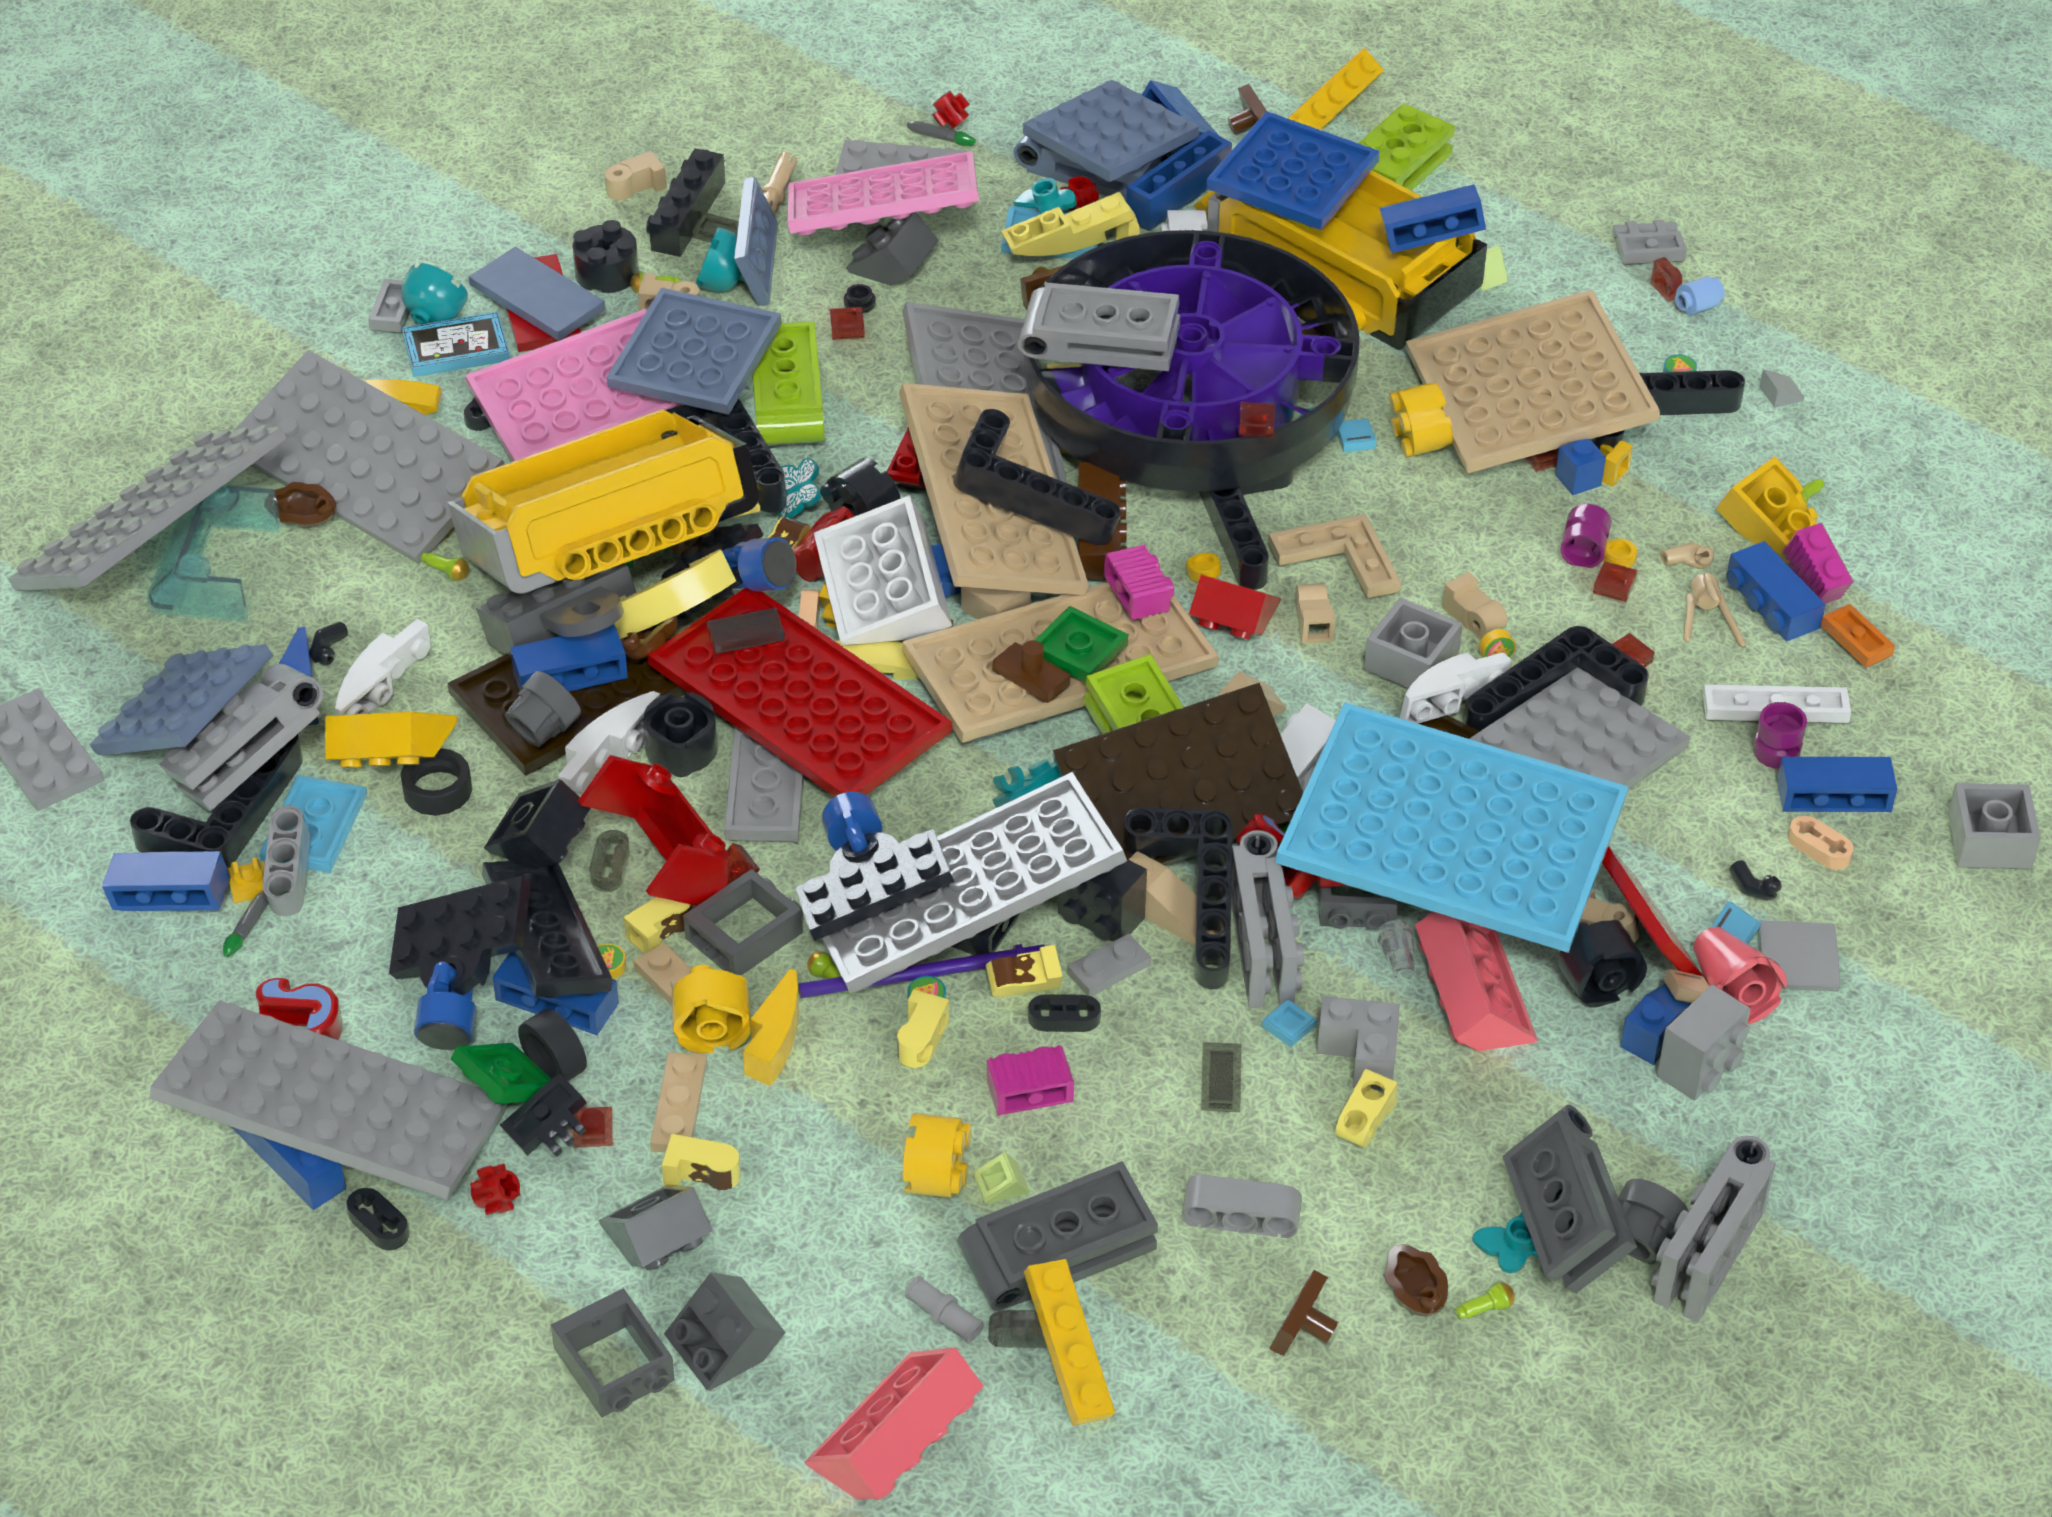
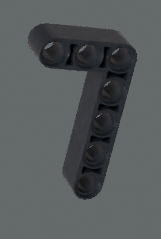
M1736 371L1639 373L1656 402L1660 415L1733 413L1741 407L1745 378ZM1624 430L1590 440L1599 450L1602 444L1614 448L1621 440L1623 441Z
M740 399L737 400L730 414L689 405L665 410L671 414L674 412L696 425H701L734 444L733 453L739 477L746 489L750 488L761 511L772 513L786 507L787 495L784 471Z
M984 410L980 414L962 452L953 479L955 487L963 493L1097 545L1108 544L1112 540L1121 516L1120 507L1109 499L999 457L998 455L1010 425V419L1000 410Z
M1293 470L1252 485L1216 491H1199L1239 586L1252 590L1264 587L1267 583L1269 563L1268 551L1243 495L1288 487L1293 481Z
M1573 626L1473 693L1467 699L1464 723L1482 731L1577 667L1608 687L1617 690L1620 695L1642 706L1645 701L1649 673L1644 666L1591 629L1584 626Z
M298 734L221 801L206 822L154 807H145L135 811L131 815L130 825L136 849L141 853L220 851L226 867L231 868L232 862H236L301 767L303 759Z
M1134 808L1125 815L1123 842L1129 852L1135 854L1138 851L1146 856L1197 857L1195 978L1198 984L1206 989H1218L1228 981L1230 967L1232 819L1228 814L1219 810ZM1141 829V830H1145V831H1147V832H1145V833H1136V832H1134V831ZM1173 831H1182L1183 834L1177 835V834H1173V833H1171V832H1173ZM1210 832H1218V833H1220V834H1222V835L1213 836V835H1210L1209 833H1210ZM1216 864L1221 867L1214 869L1210 868L1208 865ZM1209 897H1218V898L1221 899V900H1219V901H1210V900H1208L1207 898H1209ZM1217 930L1220 933L1213 935L1207 933L1206 931ZM1216 963L1219 965V967L1209 968L1206 966V964Z

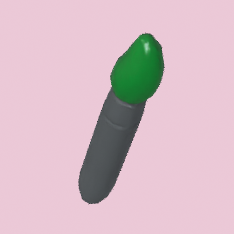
M910 121L907 123L908 129L918 134L955 142L960 146H971L976 143L975 138L962 131L957 132L921 121Z
M264 891L255 896L232 934L225 939L223 945L225 957L231 956L243 946L244 939L266 908L268 900Z

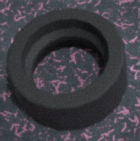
M440 748L435 757L419 758V765H403L400 773L405 802L411 809L421 814L433 816L449 814L461 808L469 800L472 792L469 764L461 754L451 749ZM437 772L449 773L458 778L452 785L440 790H425L415 785L420 778Z
M543 1009L519 1026L518 1037L525 1055L551 1079L560 1073L569 1081L586 1069L587 1058L577 1034L569 1023L554 1010Z

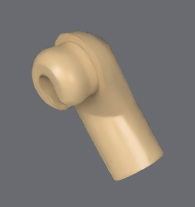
M1692 542L1662 550L1660 554L1661 560L1666 567L1684 563L1698 569H1704L1709 567L1714 560L1712 549Z

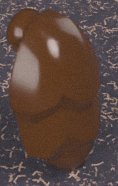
M291 482L285 487L270 492L265 498V505L279 522L297 524L302 528L325 524L332 519L336 509V502L333 496L325 488L317 484Z
M676 615L638 633H627L628 637L621 639L625 655L629 659L636 660L648 658L649 653L661 647L672 637L677 628L678 616Z
M1405 1244L1394 1246L1389 1251L1387 1257L1388 1266L1383 1276L1394 1291L1397 1301L1408 1311L1417 1315L1427 1317L1437 1314L1444 1308L1447 1302L1448 1279L1446 1273L1439 1267L1437 1259L1432 1253L1419 1251Z

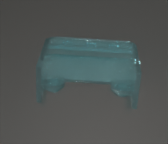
M223 485L179 517L174 524L147 593L150 610L159 615L247 622L248 612L242 580L240 578L210 576V562L202 554L213 527L280 533L281 524L275 489Z

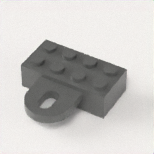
M621 564L579 580L568 578L556 580V582L526 593L519 594L512 591L507 594H497L488 598L487 603L476 608L490 647L511 657L510 647L559 636L577 637L588 635L611 626L624 614L620 597L624 595L626 597L636 593L628 565Z

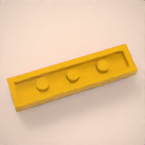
M1066 1259L1028 1266L1024 1271V1275L1072 1426L1111 1418L1116 1412Z

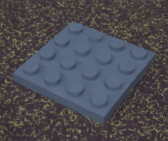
M1110 80L1024 122L1023 134L1111 182L1199 137V126L1185 117L1166 109L1163 105L1157 104L1142 96V94L1123 86L1119 82Z
M660 288L607 375L608 387L730 414L781 326V314Z
M245 644L239 648L227 649L223 647L216 651L205 652L200 650L193 654H175L164 663L165 668L158 675L151 677L143 684L142 688L144 690L137 697L128 700L121 706V713L114 720L108 721L99 728V735L89 745L97 755L187 746L274 655L266 644L255 646Z

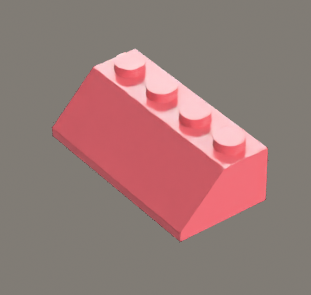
M1434 911L1415 924L1420 938L1418 942L1419 947L1427 957L1430 966L1429 975L1437 985L1441 996L1439 1003L1447 1013L1451 1024L1449 1031L1457 1043L1460 1045L1465 1044L1476 1051H1485L1538 1041L1496 930Z
M956 1347L910 1352L804 1463L857 1500H880L895 1488L894 1481L903 1472L910 1470L920 1462L922 1451L930 1443L938 1441L947 1433V1425L955 1416L966 1412L974 1404L973 1397L984 1386Z

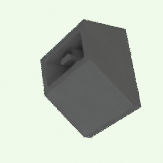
M912 212L906 218L892 219L885 227L878 225L866 235L868 241L860 245L852 253L854 258L846 269L851 274L893 286L911 277L939 240L918 213Z
M710 1272L665 1331L664 1335L705 1389L710 1391L763 1362L786 1332L742 1277Z

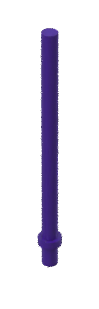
M1022 944L1013 945V949L910 965L903 971L896 972L873 983L870 987L913 981L922 976L938 977L986 969L985 965L994 959L1008 956L1016 957L1019 954L1039 951L1040 947L1045 945L1023 947ZM842 977L798 983L800 998L848 991Z

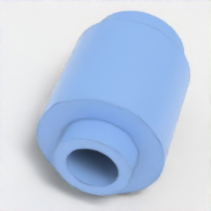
M1708 276L1682 284L1676 291V305L1689 316L1714 308L1724 299V287L1719 279Z

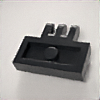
M558 1073L503 1121L500 1126L527 1156L543 1143L557 1157L562 1153L560 1146L555 1142L557 1138L560 1137L567 1146H570L574 1142V1139L567 1132L570 1127L580 1136L587 1131L573 1116L587 1102Z

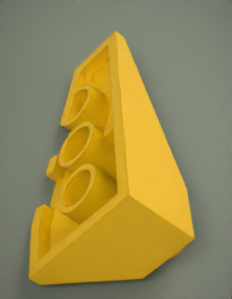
M1776 456L1734 485L1716 508L1739 534L1754 544L1765 541L1787 565L1789 561L1785 559L1786 555L1782 554L1783 549L1797 530L1817 524L1816 519L1818 518L1814 508H1809L1801 495L1804 489L1799 480Z

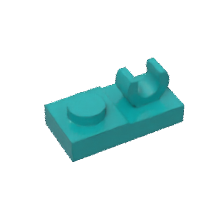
M1048 759L1039 761L1028 768L1030 774L1025 777L1019 766L1008 768L1012 778L1010 784L1007 783L1004 775L995 776L993 778L994 785L999 791L1003 792L992 799L995 807L998 808L1061 778L1056 763H1049Z

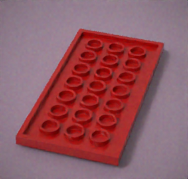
M749 588L742 589L669 639L661 647L648 654V664L686 692L697 694L708 700L713 706L714 712L834 797L846 792H859L867 795L952 732L951 720L762 591L756 592Z

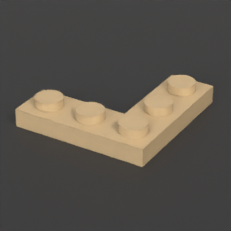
M1366 514L1269 533L1268 544L1279 566L1344 553L1367 599L1400 592L1401 581Z

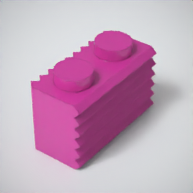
M1823 523L1797 530L1783 549L1782 554L1786 555L1785 559L1789 561L1788 565L1792 566V570L1825 604L1841 599V596L1854 583Z
M1145 544L1105 554L1104 576L1133 621L1137 618L1142 619L1144 616L1146 618L1149 615L1154 616L1156 613L1159 615L1162 612L1167 613L1170 610L1171 597L1174 596L1173 582L1170 577L1163 576L1157 556L1151 555L1148 549H1146Z
M1061 1045L1055 1048L1052 1046H1042L1032 1052L1028 1050L1026 1053L1020 1052L1017 1055L1014 1053H1004L998 1055L995 1059L990 1057L987 1060V1084L997 1116L1074 1102V1080L1063 1046Z

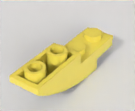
M1117 192L1065 215L1060 207L1054 208L1026 221L1017 223L1001 232L1012 253L1015 255H1057L1088 248L1107 241L1105 231L1133 220V215L1121 193Z

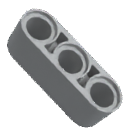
M285 805L276 809L272 813L269 823L263 891L270 908L279 916H292L302 909L305 896L311 837L303 813L299 808L292 805ZM290 827H295L292 830L286 831ZM287 859H292L291 861H289V862H287V863H282L283 861H285V860H287ZM289 891V892H288L287 894H285V895L278 896V895L281 894L282 892Z
M1196 1175L1188 1179L1186 1185L1182 1218L1186 1224L1198 1227V1224H1201L1202 1228L1238 1232V1229H1241V1233L1278 1237V1234H1281V1238H1290L1296 1235L1298 1231L1302 1195L1296 1188L1283 1184L1211 1175Z

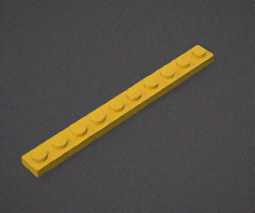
M1364 47L1288 119L1321 130L1379 76L1384 69ZM1211 190L1193 205L1197 210H1205L1207 222L1209 197L1216 193Z

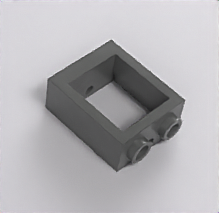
M753 869L683 915L685 939L722 970L741 976L803 933V911L798 902L792 898H787L777 890L770 879L761 877ZM751 899H754L776 918L740 943H737L720 929L716 923Z
M1319 886L1320 926H1332L1339 929L1345 927H1369L1375 930L1395 928L1398 900L1388 897L1331 896V887Z
M624 1288L551 1324L555 1351L601 1418L612 1412L625 1410L635 1400L649 1393L660 1392L670 1382L675 1380L672 1355ZM626 1328L649 1363L601 1387L577 1352Z

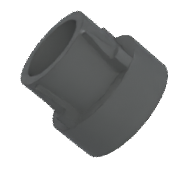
M536 671L520 687L519 697L505 713L506 720L524 740L540 747L550 737H555L559 732H564L581 715V709L573 696L558 681L544 672Z
M1630 1179L1626 1182L1618 1197L1637 1246L1628 1255L1643 1262L1654 1263L1664 1239L1672 1240L1676 1234L1673 1230L1680 1213L1683 1210L1688 1211V1209L1678 1196L1665 1187L1644 1179Z

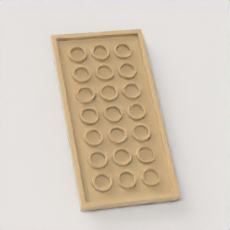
M902 383L899 396L954 586L1085 596L1089 584L1073 535L963 493L953 483L962 452L980 414L986 409L1000 410L1010 419V425L998 456L1055 478L1029 395Z
M1108 582L1088 587L1085 596L1064 594L903 641L902 652L943 715L952 721V728L962 743L1085 706L1083 703L1084 693L1089 692V689L1086 686V682L1072 675L1070 685L1049 703H1046L992 670L994 658L1014 642L1023 646L1025 642L1035 640L1069 606L1129 634L1128 645L1103 670L1151 654L1167 681H1171L1217 667L1219 655L1175 595L1171 597L1170 610L1167 613L1162 612L1160 615L1156 613L1154 616L1149 615L1147 618L1144 616L1142 619L1137 618L1133 621Z

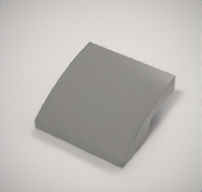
M1759 920L1762 924L1758 929V951L1777 962L1783 969L1787 979L1786 989L1839 991L1840 972L1835 924Z

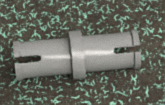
M921 1276L914 1278L905 1291V1298L929 1313L931 1320L938 1326L944 1324L962 1337L968 1344L983 1330L984 1322L958 1305V1299L952 1294H943Z

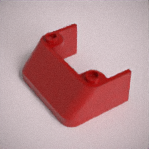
M609 755L578 802L581 806L634 818L662 854L666 862L645 890L648 895L698 906L729 885V861L725 842L712 833L670 779L672 777L671 773L656 763L651 766Z

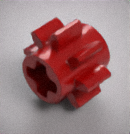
M950 90L932 104L937 110L932 116L942 127L947 123L953 129L969 116L965 108L970 103L962 93L954 96Z
M1084 176L1073 177L1068 180V187L1060 188V190L1069 189L1076 195L1077 203L1073 208L1069 209L1070 211L1099 200V191H1096V183H1092L1089 178Z
M505 1164L494 1167L489 1165L478 1169L477 1175L480 1179L470 1183L471 1197L474 1204L480 1208H485L486 1215L513 1210L514 1206L511 1200L520 1196V1183L517 1176L513 1172L506 1170Z

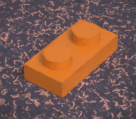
M1851 604L1822 617L1821 627L1865 668L1893 656L1895 645Z

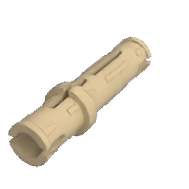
M786 151L779 154L769 181L762 188L774 215L777 207L785 199V188L797 164L795 155L792 156L790 162L788 161L791 153Z

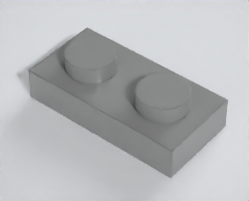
M384 279L368 319L370 330L402 332V327H404L409 314L401 298L404 280Z
M1127 934L1067 965V974L1086 995L1093 996L1150 966L1151 956L1130 934Z

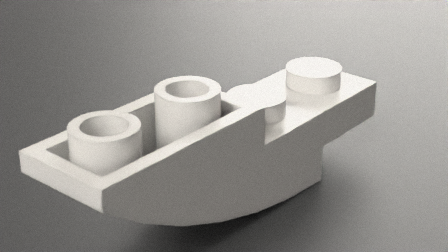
M416 619L394 638L382 633L371 642L356 659L342 682L335 706L336 715L370 714L378 706L385 705L394 694L392 680L400 678L405 669L416 660L423 659L431 649L428 624Z
M1466 652L1436 664L1420 675L1409 687L1404 697L1400 719L1418 724L1459 712L1461 701L1467 700L1473 693L1510 669L1512 659L1503 652L1476 660Z
M652 691L628 700L607 711L586 726L565 747L567 765L558 775V779H561L580 796L584 793L609 755L627 759L632 752H638L644 741L643 720L645 709L654 699L660 697V693Z

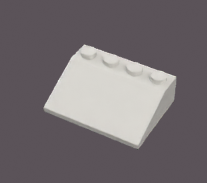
M910 495L814 533L840 642L843 646L908 640L952 626L924 517Z

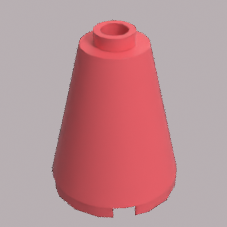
M1721 927L1708 928L1698 935L1693 949L1704 979L1709 987L1713 984L1751 1008L1747 1024L1767 1017L1778 1007L1782 1000L1779 994L1783 986L1786 989L1787 979L1785 972L1777 962Z

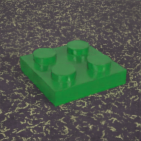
M1069 606L1035 641L1043 644V658L1086 682L1088 675L1102 671L1128 645L1129 634Z
M513 1043L456 1046L451 1060L463 1071L462 1073L466 1078L474 1081L486 1092L488 1099L500 1105L526 1102L551 1080L541 1068Z

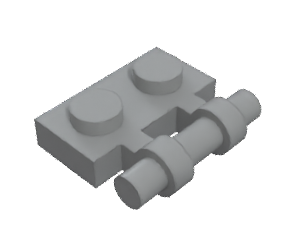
M1653 220V223L1637 224L1636 221H1626L1625 225H1613V237L1617 238V247L1623 264L1685 261L1687 250L1681 231H1677L1676 222L1665 223L1664 220Z

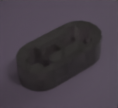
M608 830L602 832L596 839L589 872L591 885L597 891L612 892L620 888L624 882L630 848L629 838L622 831ZM611 845H616L614 853L608 854V849L611 848ZM606 868H611L612 873H609L608 877H602L605 875Z
M1002 1310L993 1313L989 1317L988 1340L993 1346L1006 1348H1047L1036 1310Z

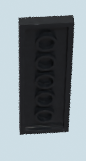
M510 860L483 862L482 877L486 885L521 875L531 882L523 949L515 952L535 998H556L559 995L571 994L592 995L597 992L611 991L612 976L560 865H550L534 870Z

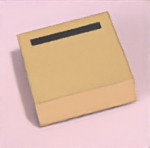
M1668 969L1664 979L1675 1000L1693 1003L1709 988L1703 976Z

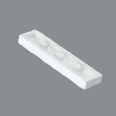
M1704 685L1703 689L1706 720L1759 721L1762 709L1774 702H1786L1799 707L1806 714L1807 722L1849 723L1851 717L1847 687Z

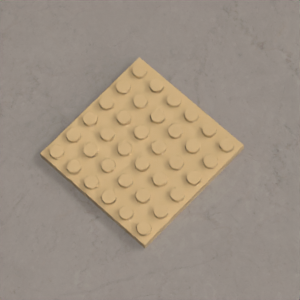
M1593 290L1406 341L1407 353L1422 383L1430 384L1436 382L1442 390L1447 404L1443 408L1446 417L1450 416L1452 425V444L1467 474L1558 449L1559 446L1577 440L1593 439L1660 420V410Z

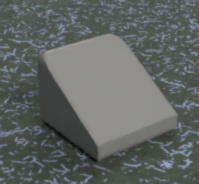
M1769 370L1762 371L1760 389L1774 408L1804 401V395L1789 376Z

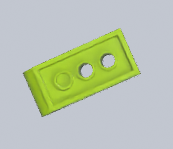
M1403 103L1358 143L1380 151L1379 162L1372 171L1412 191L1452 155L1453 145L1446 142L1454 136L1455 125Z
M815 321L782 323L752 374L756 427L767 445L825 442Z
M1151 654L1088 675L1086 678V686L1089 692L1084 693L1083 703L1102 734L1183 708L1182 703Z

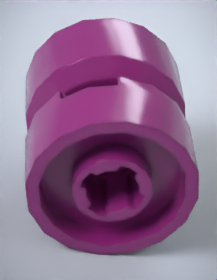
M1587 503L1577 505L1568 513L1560 548L1562 558L1568 564L1593 568L1602 562L1612 523L1611 517L1605 509Z
M1774 702L1762 709L1753 748L1754 756L1760 763L1770 768L1779 769L1781 757H1800L1807 726V717L1802 709L1786 702Z

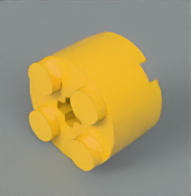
M1436 382L1389 393V402L1392 411L1396 414V417L1391 418V426L1395 437H1403L1401 439V447L1405 458L1452 445L1453 432L1450 416L1446 417L1443 408L1447 404L1442 390Z
M705 964L696 965L691 968L690 974L681 978L672 990L673 1032L678 1037V1043L686 1050L698 1054L714 1053V1047L729 1046V1051L741 1046L748 1039L751 1031L747 979L728 971L712 969L711 966Z
M913 1113L909 1126H916L915 1136L906 1137L903 1182L909 1183L904 1188V1192L954 1198L956 1194H960L962 1186L966 1187L969 1165L962 1162L965 1147L969 1148L972 1126L971 1124L963 1123L962 1118Z

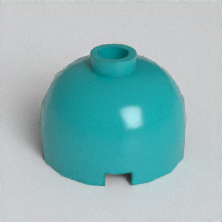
M719 226L717 227L705 256L701 272L695 283L699 288L714 293H721L733 289L738 280L745 282L734 259L737 235Z
M420 263L418 268L412 265L406 274L402 284L401 298L406 309L411 313V318L419 324H426L456 318L468 300L466 288L462 283L459 288L453 284L451 280L454 276L436 266Z

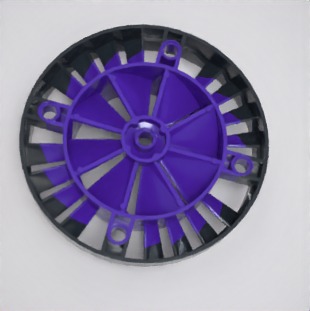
M1172 230L1144 233L1108 242L1079 255L1058 269L1042 286L1045 287L1046 283L1179 295L1177 314H1180V327L1169 371H1162L1143 393L1132 390L1114 379L1136 368L1081 363V367L1040 370L1037 366L1039 359L1024 355L1025 371L1032 405L1040 423L1048 434L1081 462H1089L1107 472L1118 475L1121 480L1147 487L1176 491H1216L1256 484L1291 471L1320 452L1337 433L1347 414L1356 381L1360 335L1354 312L1343 293L1321 271L1307 261L1274 245L1248 237L1213 231ZM1298 317L1305 323L1300 324ZM1313 328L1321 336L1303 335L1302 330ZM1186 375H1192V403L1182 402ZM1300 380L1340 383L1313 410L1297 406ZM1295 411L1303 414V416L1293 420Z

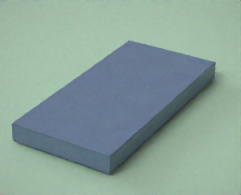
M753 176L744 179L734 259L757 306H764L770 302L778 222L757 178Z
M516 246L469 276V285L558 341L605 310L604 300Z

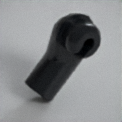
M343 622L333 623L315 632L309 651L314 663L319 662L321 665L327 666L333 662L334 658L331 656L335 652L330 648L331 643L345 638L348 634L347 627Z
M1743 860L1734 862L1729 868L1740 890L1746 895L1769 901L1776 898L1777 892L1782 888L1781 881L1776 876L1766 875L1763 880L1755 878Z

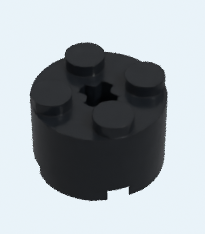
M607 220L602 225L592 226L574 233L572 249L575 278L580 286L592 291V288L602 290V293H615L631 286V277L639 272L636 238L629 230L621 227L620 222L616 220Z
M870 458L859 459L830 477L826 484L820 488L821 496L828 503L832 512L845 506L854 516L861 515L901 498L891 476L887 471L880 473L874 467L878 463Z
M685 692V697H673V693H669L654 699L646 707L643 720L645 752L652 765L654 763L659 764L676 777H687L692 772L704 768L713 760L718 751L716 719L713 706L708 700L694 693Z
M1619 920L1599 921L1590 925L1586 922L1580 923L1569 953L1560 950L1556 961L1576 995L1589 1007H1600L1620 1001L1618 995L1626 989H1629L1631 993L1636 990L1647 973V964L1643 955Z

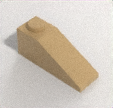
M1137 851L1129 860L1147 869L1145 919L1195 945L1196 894L1168 867ZM1217 930L1206 931L1207 933L1213 935L1220 933Z

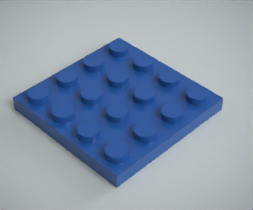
M1266 111L1207 178V189L1275 213L1281 217L1300 222L1309 227L1322 230L1379 162L1380 151Z

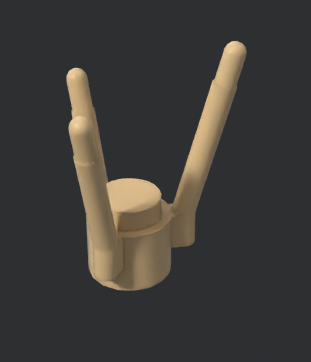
M1710 573L1696 576L1691 582L1692 593L1686 595L1687 610L1683 640L1685 642L1690 641L1696 605L1705 610L1719 606L1739 646L1745 647L1746 643L1725 602L1724 594L1720 591L1717 578Z

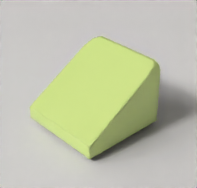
M1499 246L1474 254L1473 269L1469 279L1482 291L1507 282L1506 269Z
M1003 1152L972 1172L985 1204L1030 1192L1018 1162L1006 1152Z

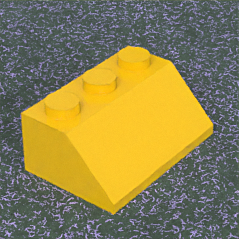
M407 711L325 716V760L340 761V767L360 768L362 767V761L367 760L368 766H391V759H397V765H419V758L435 757L457 724V715Z

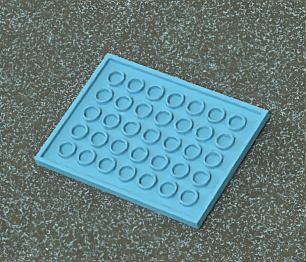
M1344 702L1278 848L1275 863L1569 953L1627 797L1629 786Z

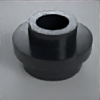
M864 284L850 286L844 295V306L853 312L869 311L876 304L875 294L869 286Z

